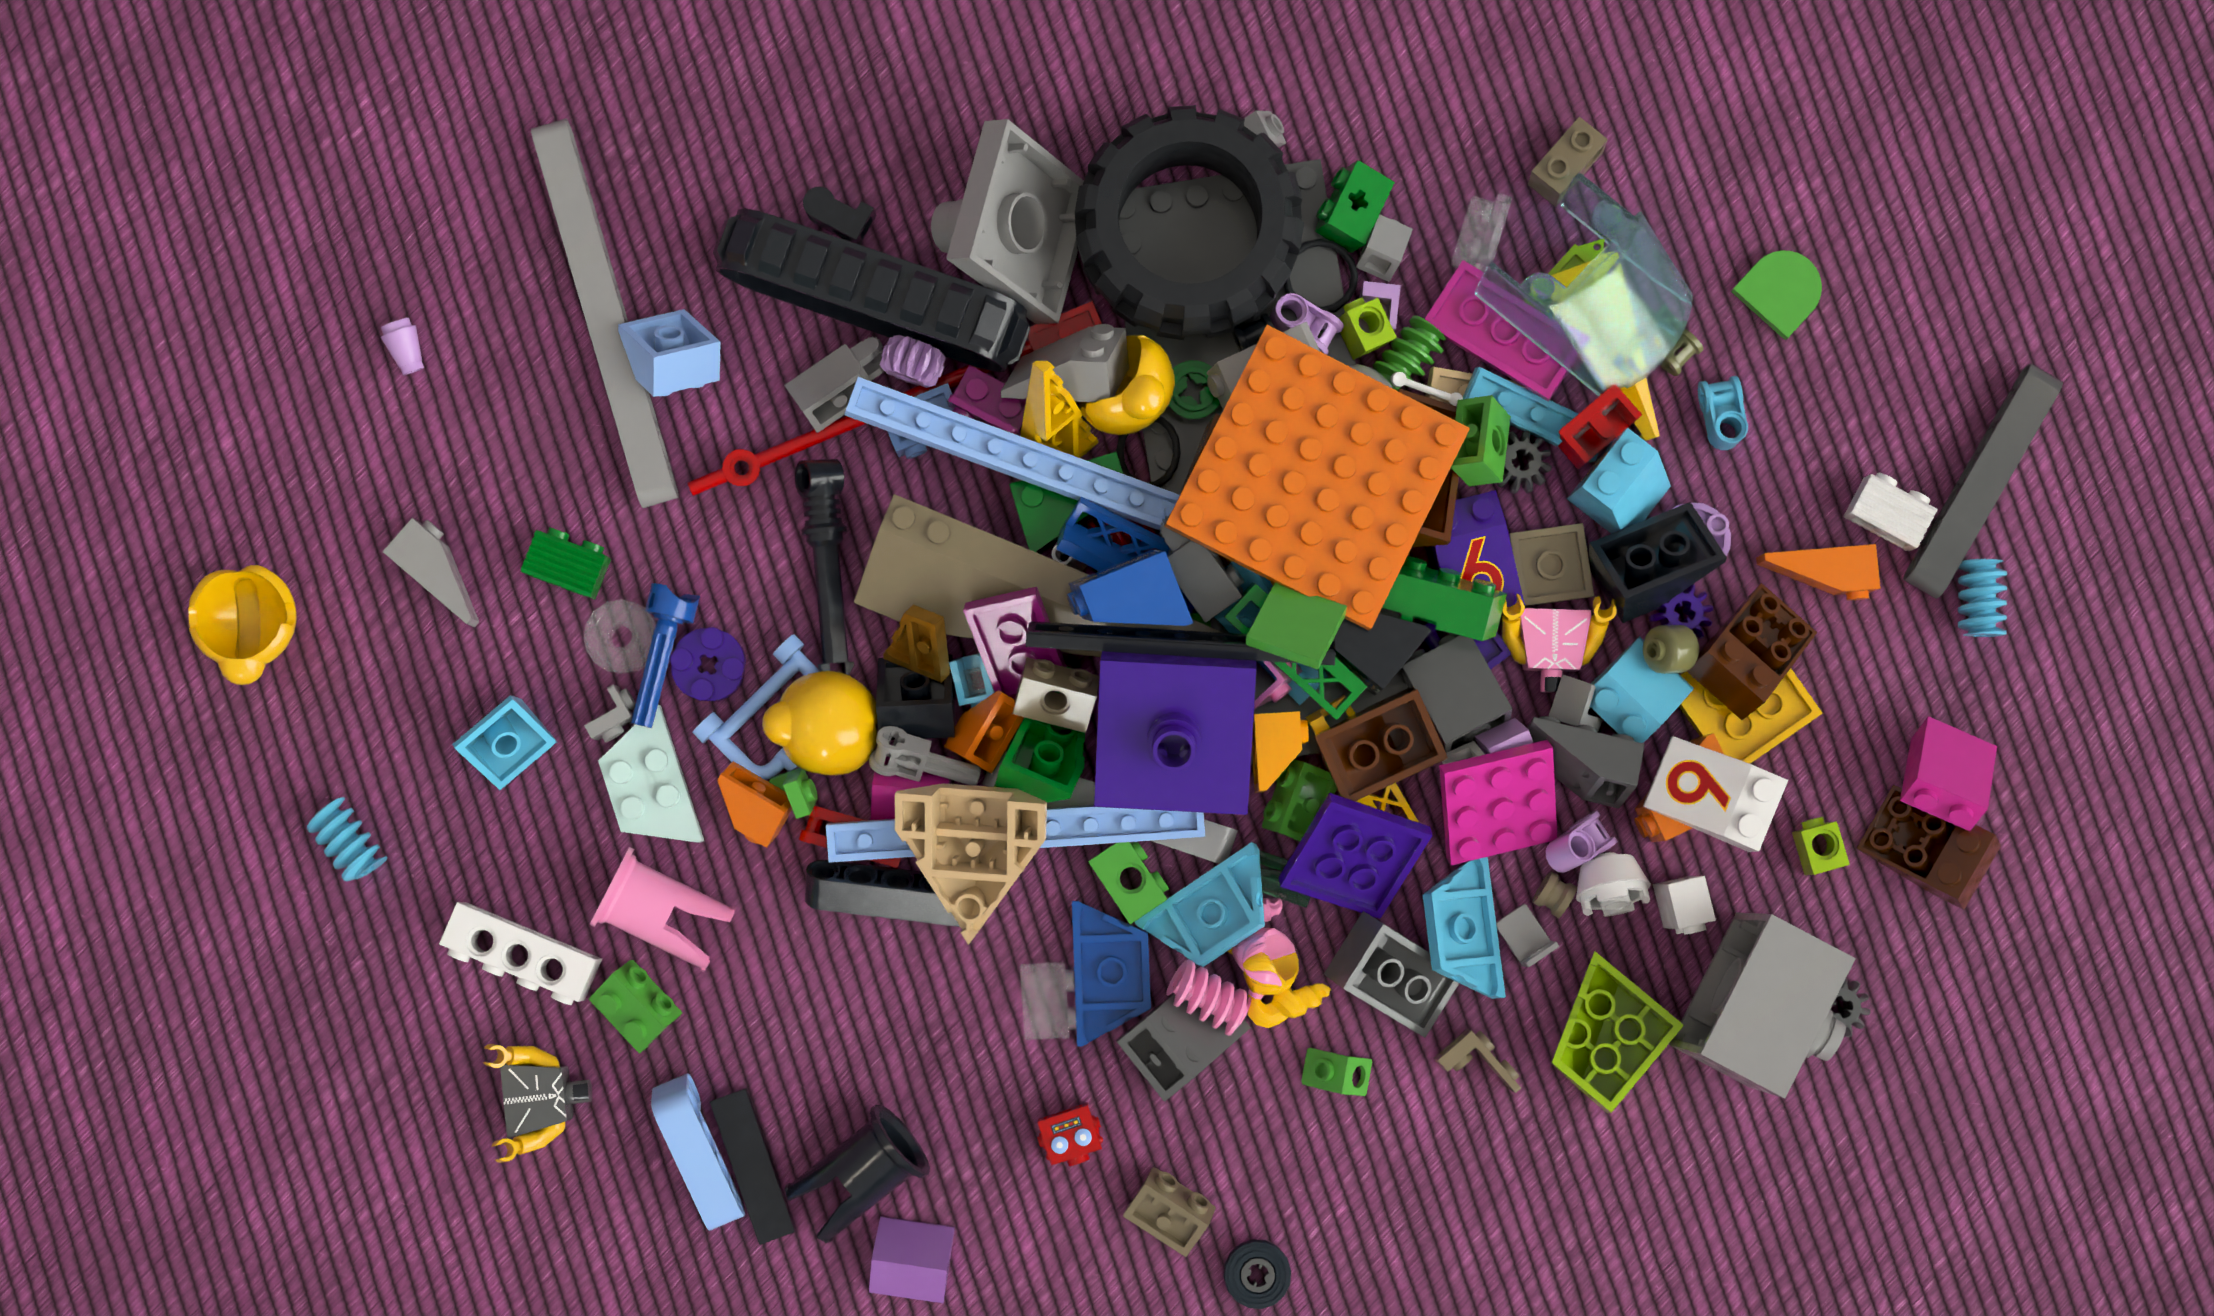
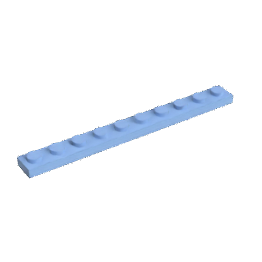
M860 377L857 378L844 414L853 419L1069 498L1079 500L1080 497H1083L1121 517L1160 530V527H1162L1161 523L1163 522L1162 519L1171 514L1179 498V494Z
M1094 805L1047 808L1046 840L1040 848L1205 837L1204 813L1094 807ZM895 819L826 824L829 863L915 857L906 841L902 842L896 833Z

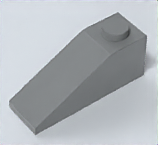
M412 518L383 550V553L463 622L476 627L479 619L450 548L440 539L444 533L429 520L422 524Z

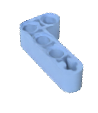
M684 1074L653 1087L651 1107L654 1117L706 1228L710 1231L744 1217L745 1210L742 1200L700 1111L701 1101L699 1093L690 1074Z

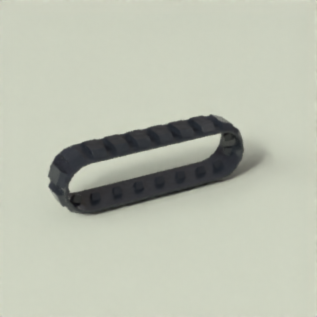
M746 208L738 209L736 216L724 221L713 250L714 257L718 263L716 271L723 277L747 289L889 338L901 335L920 340L939 349L947 358L980 369L1005 372L1009 364L1019 360L1030 331L1025 317L1027 313L1025 307L1001 293L761 211Z

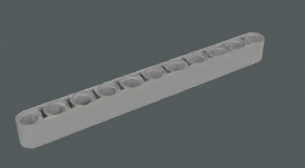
M567 118L531 128L537 156L641 507L646 508L679 498L650 394L636 381L618 332V324L626 323L628 319L571 126Z

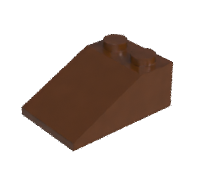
M1407 688L1385 698L1314 736L1339 795L1353 801H1357L1448 759L1418 689Z

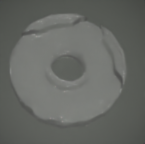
M621 599L606 602L592 613L586 623L584 632L586 651L595 664L608 672L620 674L636 672L646 665L657 622L650 613L645 612V608L636 602ZM619 627L629 628L632 634L630 643L625 647H616L612 641L613 632Z

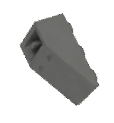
M1550 716L1533 717L1527 728L1530 731L1533 743L1548 740L1553 747L1554 777L1582 800L1619 809L1637 787L1645 744L1635 742L1632 737L1624 734L1610 736L1598 733L1595 728L1587 725L1573 727L1561 724L1560 720Z
M1173 993L1116 1039V1041L1165 1102L1251 1028L1248 1023L1243 1020L1239 1027L1228 1036L1225 1034L1226 1022H1223L1217 1029L1213 1028L1214 1015L1211 1014L1204 1022L1199 1020L1201 1008L1198 1007L1191 1015L1186 1013L1188 1001L1185 1000L1179 1007L1174 1006L1175 994Z

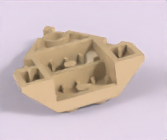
M943 783L896 791L895 831L902 842L906 841L917 859L916 864L948 913L951 912L962 929L960 933L969 945L1046 840L1047 802L1015 788Z

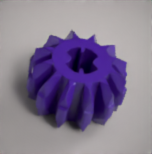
M1693 584L1656 609L1659 613L1649 616V621H1660L1661 625L1687 626L1694 632L1697 639H1701L1704 637L1701 627H1710L1712 625V621L1704 617L1703 614L1713 611V606H1702L1701 601L1706 599L1707 593L1703 591L1694 596L1695 584ZM1683 606V613L1688 615V618L1678 621L1679 614L1674 612V609Z

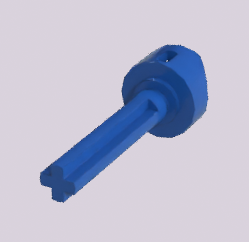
M651 584L645 612L653 614L654 618L658 619L655 625L631 723L652 728L677 633V624L683 625V622L694 623L700 596L684 594L681 597H677L669 590L667 585Z

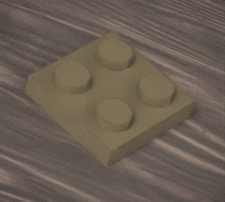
M1583 523L1509 533L1525 607L1594 597Z

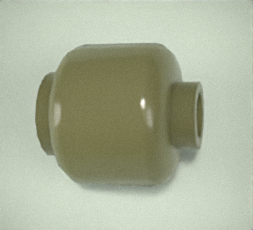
M1659 625L1654 627L1646 634L1643 642L1644 660L1648 667L1656 673L1674 674L1686 672L1696 664L1699 656L1697 637L1690 628L1684 625Z

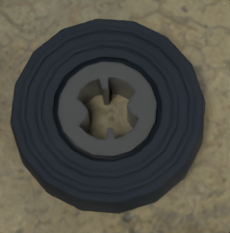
M1253 1239L1239 1244L1230 1252L1224 1264L1223 1277L1228 1292L1236 1302L1247 1308L1263 1309L1275 1305L1285 1296L1291 1282V1268L1287 1257L1278 1246L1266 1240ZM1258 1264L1259 1269H1261L1262 1265L1267 1268L1268 1271L1263 1274L1265 1280L1263 1283L1257 1284L1255 1279L1251 1283L1247 1279L1251 1275L1250 1267L1252 1265Z

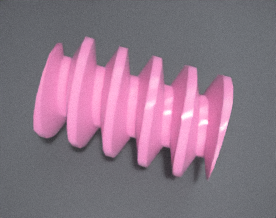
M1189 959L1184 961L1170 981L1166 995L1169 996L1172 992L1175 994L1173 1005L1179 1007L1187 1000L1186 1013L1190 1015L1198 1007L1201 1008L1199 1020L1203 1022L1211 1014L1214 1015L1212 1027L1215 1029L1223 1022H1226L1225 1034L1230 1036L1246 1017L1251 1004V997L1247 998V992L1241 988L1234 991V985L1231 982L1226 981L1221 984V977L1216 974L1208 977V970L1204 967H1199L1195 970V962Z

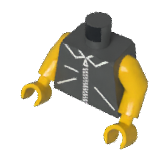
M487 1044L484 1049L488 1050L496 1049L498 1053L497 1059L494 1062L483 1063L489 1067L500 1068L507 1138L496 1140L492 1144V1147L504 1144L507 1148L506 1156L495 1161L499 1163L512 1160L516 1154L522 1155L545 1147L564 1131L565 1122L573 1119L572 1104L592 1101V1085L590 1080L570 1081L568 1066L560 1065L557 1057L535 1046H508L505 1049L500 1045Z

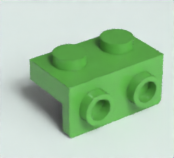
M634 960L628 961L613 972L589 998L590 1002L639 1054L682 1014V1011L674 1004L673 1000L655 984L647 972L639 967Z

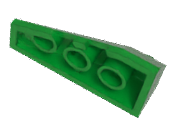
M1024 717L1001 763L994 787L1019 789L1047 803L1070 799L1084 769L1083 744L1085 733Z

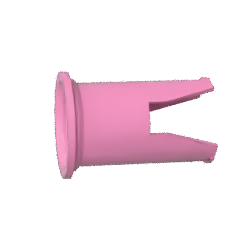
M629 847L590 925L595 927L597 922L600 924L605 922L700 968V971L704 972L710 963V957L678 930L666 925V922L674 906L690 914L726 922L731 921L736 908H731L638 862L636 856L632 855L634 849Z

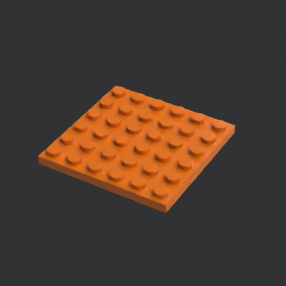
M1266 325L1164 527L1274 583H1278L1308 597L1320 596L1346 605L1347 610L1344 618L1370 631L1470 428Z

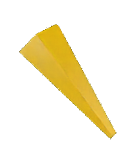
M1035 361L1032 363L1020 436L1081 458L1098 444V439L1090 432L1091 427L1083 420V414L1070 392L1063 387L1062 384L1064 382L1055 374L1053 370L1055 367L1049 361Z

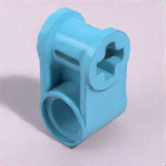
M1738 376L1729 377L1728 381L1708 384L1706 381L1699 382L1698 399L1704 415L1707 437L1710 444L1719 450L1734 448L1746 436L1748 431L1743 404V391ZM1720 424H1730L1735 430V438L1725 437L1720 431Z

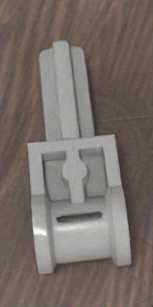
M885 726L877 733L876 742L878 745L876 750L870 755L869 765L880 775H897L920 782L922 773L927 772L973 786L979 780L981 772L979 766L929 752L932 743L930 740L909 735L903 729L895 726ZM892 737L895 738L893 746L889 745ZM886 756L890 757L887 765L884 764Z

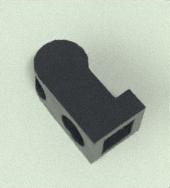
M821 186L808 190L803 199V207L808 218L813 223L844 240L861 245L877 216L875 209L861 201L858 208L854 209L836 200L831 191Z

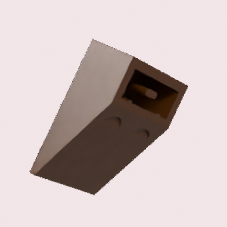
M1760 583L1702 648L1696 664L1687 672L1738 718L1743 720L1766 702L1818 632Z
M1893 785L1860 841L1857 850L1929 893L1965 910L2001 847L1996 835L1977 825L1971 831L1965 830L1901 802L1902 788Z

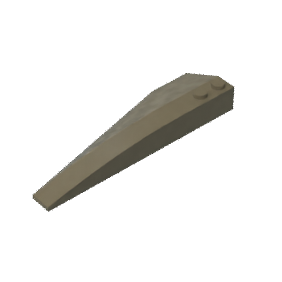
M895 494L879 528L854 600L855 604L900 622L904 613L912 605H916L943 616L946 635L970 639L973 638V635L963 612L966 602L1037 587L1050 623L1222 633L1193 619V623L1187 626L1092 622L1082 619L1079 614L1074 615L1068 602L1067 594L1072 592L1068 583L1086 577L1088 574ZM1060 649L1063 653L1101 657L1102 652Z

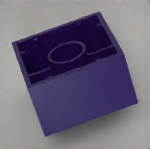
M1102 651L1100 660L1094 807L1248 815L1256 661Z

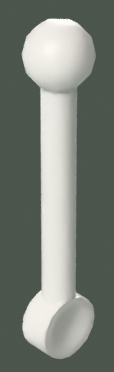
M1395 372L1390 378L1392 385L1395 387L1405 385L1447 400L1453 406H1457L1458 400L1463 399L1462 395L1458 392L1450 394L1407 379L1403 372Z

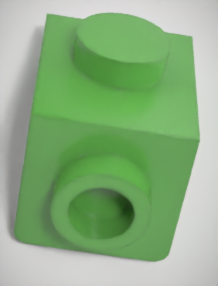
M798 768L771 777L769 782L786 792L796 819L811 814L818 795L812 779H808L805 770Z

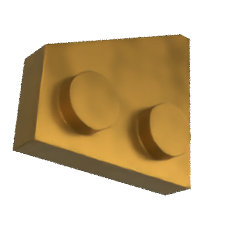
M912 605L902 616L899 622L900 627L895 630L891 638L893 642L883 653V659L942 683L950 675L944 617Z

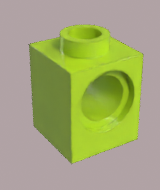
M1363 297L1343 306L1345 313L1338 317L1344 324V328L1340 333L1353 360L1375 351L1397 338L1378 298L1365 303ZM1359 318L1367 322L1369 333L1360 328Z
M1818 817L1801 822L1803 829L1792 832L1804 875H1816L1850 865L1837 821L1825 823L1823 817ZM1818 834L1823 836L1827 842L1826 851L1822 855H1818L1812 847V841Z

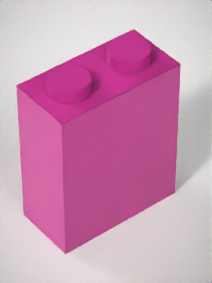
M1928 716L1910 741L1900 801L1971 831L1988 810L1997 746Z

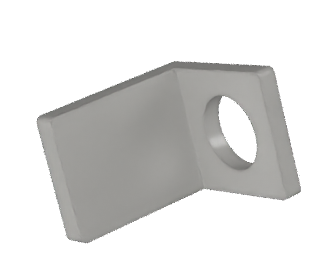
M1522 904L1496 922L1498 932L1523 967L1529 968L1560 947L1556 941H1551L1526 904Z

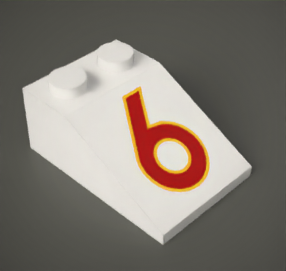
M1672 736L1643 807L1747 852H1756L1761 848L1788 780L1752 764Z

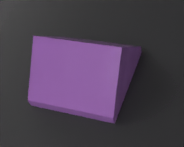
M880 1216L871 1259L869 1293L944 1303L955 1227Z

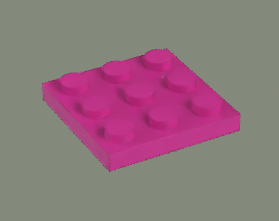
M1548 740L1439 765L1446 858L1451 866L1550 842L1557 838L1553 747Z

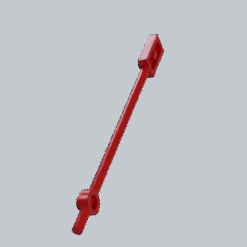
M1093 301L1062 313L1059 323L1031 326L1027 336L1028 340L1025 342L1020 358L1087 327L1102 324ZM969 365L943 375L941 378L939 377L935 386L925 388L919 385L902 393L915 397L948 383L951 389L959 385ZM974 367V368H976V369H978V370H980V371H982V372H984V373H989V372H991V371H988V370H984V369H980V368ZM845 416L834 421L818 433L814 429L757 454L744 449L734 450L726 456L721 469L687 482L693 496L728 481L736 486H748L757 480L762 467L867 423ZM739 461H745L749 465V471L745 475H739L735 470V466Z

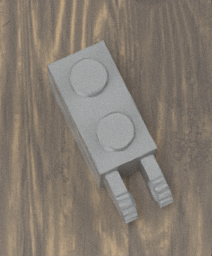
M868 337L851 349L846 344L842 345L784 385L817 433L845 414L858 377L872 382L873 379L883 373L884 370L880 366L883 346L877 337Z

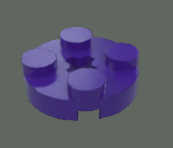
M714 627L696 629L686 634L677 643L670 657L671 673L676 685L687 696L700 701L718 702L730 697L741 686L746 665L745 652L740 643L729 633ZM704 656L708 658L716 657L719 661L714 665L717 671L712 675L708 671L701 673L699 667L702 665L701 658Z

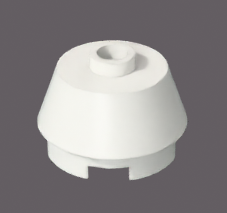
M1614 852L1603 853L1580 867L1576 900L1581 903L1583 914L1586 916L1593 914L1592 910L1601 909L1603 910L1604 917L1624 914L1635 910L1634 902L1639 900L1647 904L1650 902L1648 889L1651 883L1632 855L1616 854Z

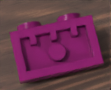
M969 365L955 393L951 394L947 400L953 412L1016 435L1019 434L1022 428L1026 399L1001 398V390L1005 383Z

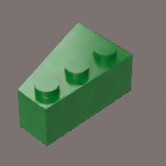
M1117 452L1087 460L1123 474ZM1023 480L1009 484L1028 549L1042 554L1043 551L1058 541L1060 529L1078 500ZM1082 512L1076 523L1081 525L1093 518V516Z
M1407 557L1382 609L1385 608L1401 613L1402 620L1412 622L1413 618L1436 625L1437 630L1484 641L1496 636L1507 593L1495 590L1496 584L1481 579H1474L1471 582L1461 579L1462 574L1458 571L1448 568H1440L1437 571L1428 568L1427 562L1422 559Z

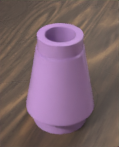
M409 318L400 319L381 327L383 336L380 338L403 375L411 374L424 368L416 325H412Z

